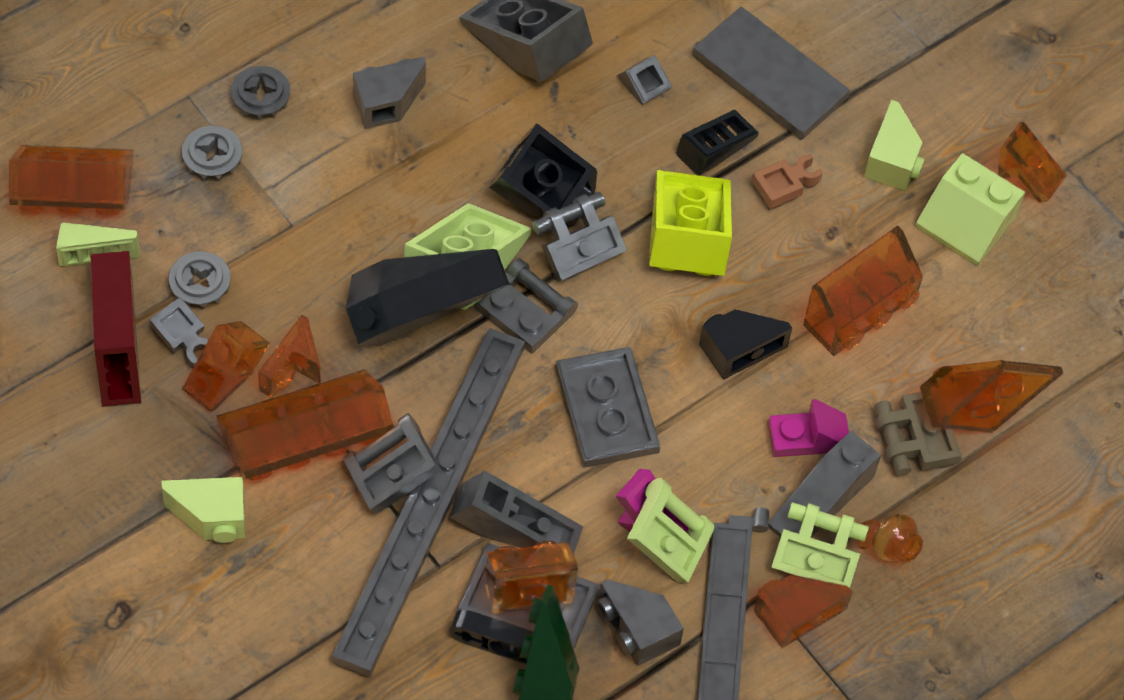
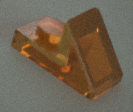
M1024 122L1017 124L1000 148L998 175L1003 179L1018 176L1039 203L1049 201L1067 176Z
M303 315L298 318L258 371L259 391L272 399L281 387L284 389L288 387L296 371L317 383L321 382L320 363L309 320Z

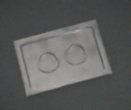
M631 347L556 361V372L583 468L660 452V443Z
M487 543L457 611L470 610L534 631L535 623L528 622L534 598L542 599L547 584L552 585L558 598L573 649H575L598 595L600 585Z

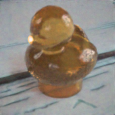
M897 513L886 519L882 524L873 519L865 520L861 523L862 525L869 526L865 541L859 540L860 548L869 549L873 547L877 556L883 560H900L903 563L914 560L921 552L923 546L922 537L918 535L917 524L907 515Z

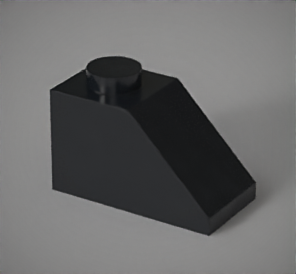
M734 309L724 315L716 314L702 325L699 346L724 380L787 348L792 327L786 321Z

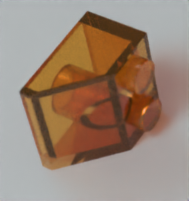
M542 541L532 547L516 548L514 546H503L493 552H487L486 575L493 614L531 609L534 598L542 599L547 584L554 586L559 605L574 603L578 566L568 542Z

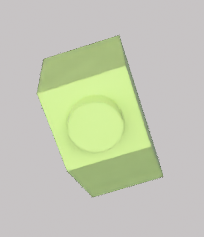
M891 100L869 155L864 177L906 191L911 178L918 180L925 159L919 157L923 142L897 101Z
M243 477L161 481L164 506L204 540L228 543L239 538H246Z

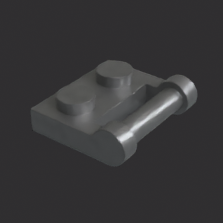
M518 258L509 266L506 272L510 286L482 298L475 303V309L507 335L525 341V349L533 354L575 313L578 303L570 296L563 297L531 272L529 264ZM521 282L553 307L555 311L548 315L515 289L514 286Z
M409 413L398 419V425L357 453L351 451L343 457V461L365 502L376 515L442 470L422 436L420 427ZM405 438L408 439L406 443L366 470L365 466Z

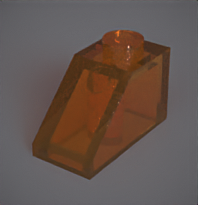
M789 575L781 581L773 579L761 587L758 591L754 612L783 649L847 610L852 591L846 585Z

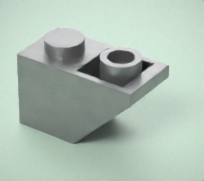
M424 57L402 59L397 63L380 67H367L353 73V95L365 129L402 120L426 84V60Z
M606 580L601 583L599 600L596 602L598 610L605 622L611 621L617 630V641L626 656L631 654L638 666L681 645L684 628L664 595L612 580Z

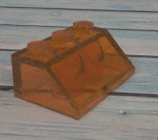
M20 145L9 159V205H20V210L30 212L41 211L43 206L58 207V211L63 213H77L81 211V208H96V213L117 214L119 209H125L129 202L134 149Z
M897 225L812 286L803 326L833 356L845 348L847 350L853 349L860 343L865 333L872 328L875 330L882 328L890 320L894 312L900 308L903 310L908 309L919 298V288L923 275L904 231Z

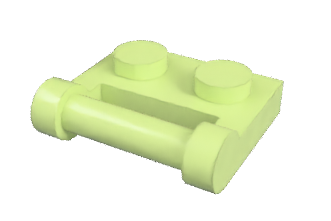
M656 478L648 485L645 491L647 499L627 540L674 580L681 583H689L714 531V524L706 516L697 515L673 494L671 486L664 479ZM664 507L688 527L690 535L662 512Z

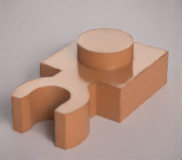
M807 154L801 156L797 160L796 165L792 167L784 159L753 172L751 181L771 209L801 196L804 186L818 184L821 181L823 172L821 169L815 172H807L805 168H809L812 165L813 161L812 155Z

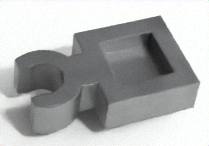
M181 297L149 319V325L173 353L181 347L185 349L186 361L192 368L198 369L200 367V361L194 355L196 350L203 349L207 351L210 357L216 355V348L213 342L198 336L204 331V324Z

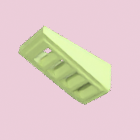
M61 223L56 245L59 266L91 264L90 254L129 251L130 259L139 258L140 244L138 231Z

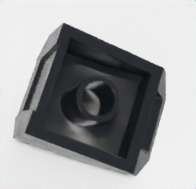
M536 123L515 146L499 172L491 181L489 188L517 207L538 218L544 217V212L554 207L559 210L573 204L574 198L583 194L587 196L595 194L598 172L595 167ZM578 218L565 223L566 226H574Z

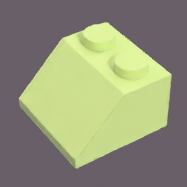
M962 153L940 180L919 216L915 227L978 266L1017 217L1025 192Z

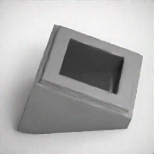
M655 55L638 62L618 74L620 81L641 105L672 87Z

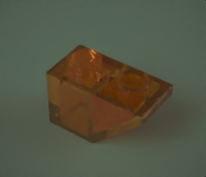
M242 321L217 325L182 390L210 412L215 411L253 374L270 342Z

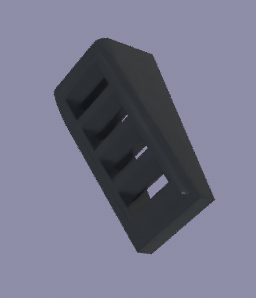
M734 109L682 134L676 154L696 175L700 176L756 139L759 132ZM730 126L738 135L735 136L727 127Z

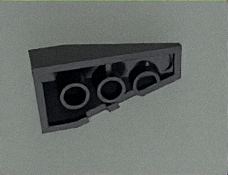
M497 249L384 259L352 274L346 310L358 344L382 346L510 286Z

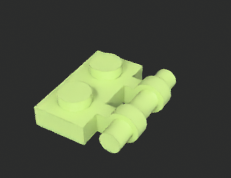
M792 502L788 518L802 522L799 533L783 529L771 568L849 592L861 553L846 549V544L849 537L864 542L869 526L854 522L855 518L843 514L841 518L819 511V506L810 503L806 507ZM814 526L837 533L834 545L811 538Z

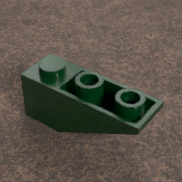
M547 584L542 599L534 598L528 622L535 623L533 635L526 634L520 658L527 659L525 670H518L513 687V693L520 695L519 700H572L580 668L554 586Z

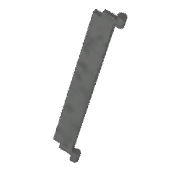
M766 508L754 509L753 517L729 515V524L713 523L714 531L711 536L697 700H738L752 530L756 532L768 531L769 510Z

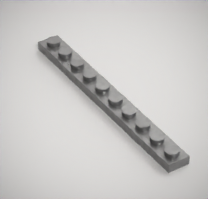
M491 328L488 329L431 448V452L442 470L410 492L332 655V663L371 677L524 351L525 341Z

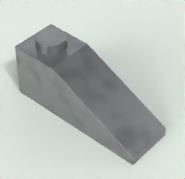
M851 430L821 459L769 521L768 528L780 538L783 529L796 533L800 532L802 522L788 518L792 502L806 507L810 503L819 506V511L835 516L875 477L881 455ZM814 526L813 531H812V534H811V538H812L821 528Z
M483 471L461 484L450 514V518L482 536L567 563L572 561L583 526L487 471Z

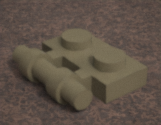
M940 389L902 395L900 401L902 410L892 411L890 402L887 400L875 404L878 415L875 422L878 431L884 434L887 444L885 453L888 462L894 465L896 475L903 476L911 472L908 459L918 457L922 470L960 463L962 454ZM908 426L912 440L902 442L898 429Z

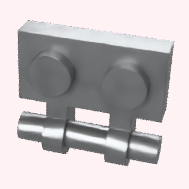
M601 192L590 196L583 194L574 198L573 204L559 210L554 207L544 212V217L532 222L537 235L547 231L553 233L555 240L542 247L557 281H562L627 251L614 217L607 216L601 220L598 219L595 210L606 204ZM580 217L585 227L569 233L565 223Z

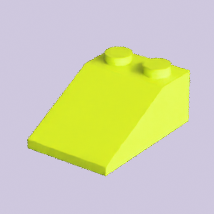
M657 170L649 266L658 267L664 271L682 270L695 272L702 276H725L732 241L731 180Z

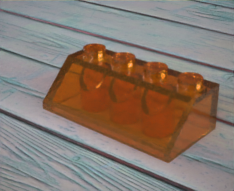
M365 369L217 415L219 426L236 470L244 480L249 478L252 481L265 479L272 475L273 470L285 466L288 468L305 466L310 462L311 458L323 454L325 456L340 455L348 450V446L361 442L363 444H370L394 427L384 387Z

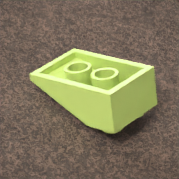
M467 203L405 243L403 258L497 249L505 270L531 235V228ZM475 301L461 309L466 310L478 301Z

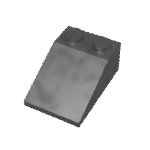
M483 0L460 16L461 23L515 71L540 82L551 77L555 71L569 61L576 59L580 53L593 45L583 7L564 0Z

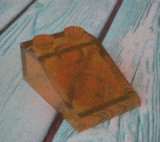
M1004 360L943 366L933 372V375L920 386V390L932 427L993 433L1064 373L1061 366Z

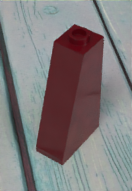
M129 251L90 254L94 352L102 407L142 403Z

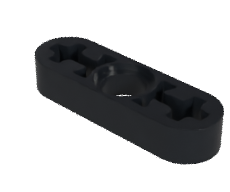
M470 610L456 611L449 628V634L455 640L527 664V659L520 658L526 634L533 635L534 631Z

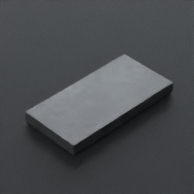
M742 6L693 47L692 55L801 140L846 101L850 95L851 90Z

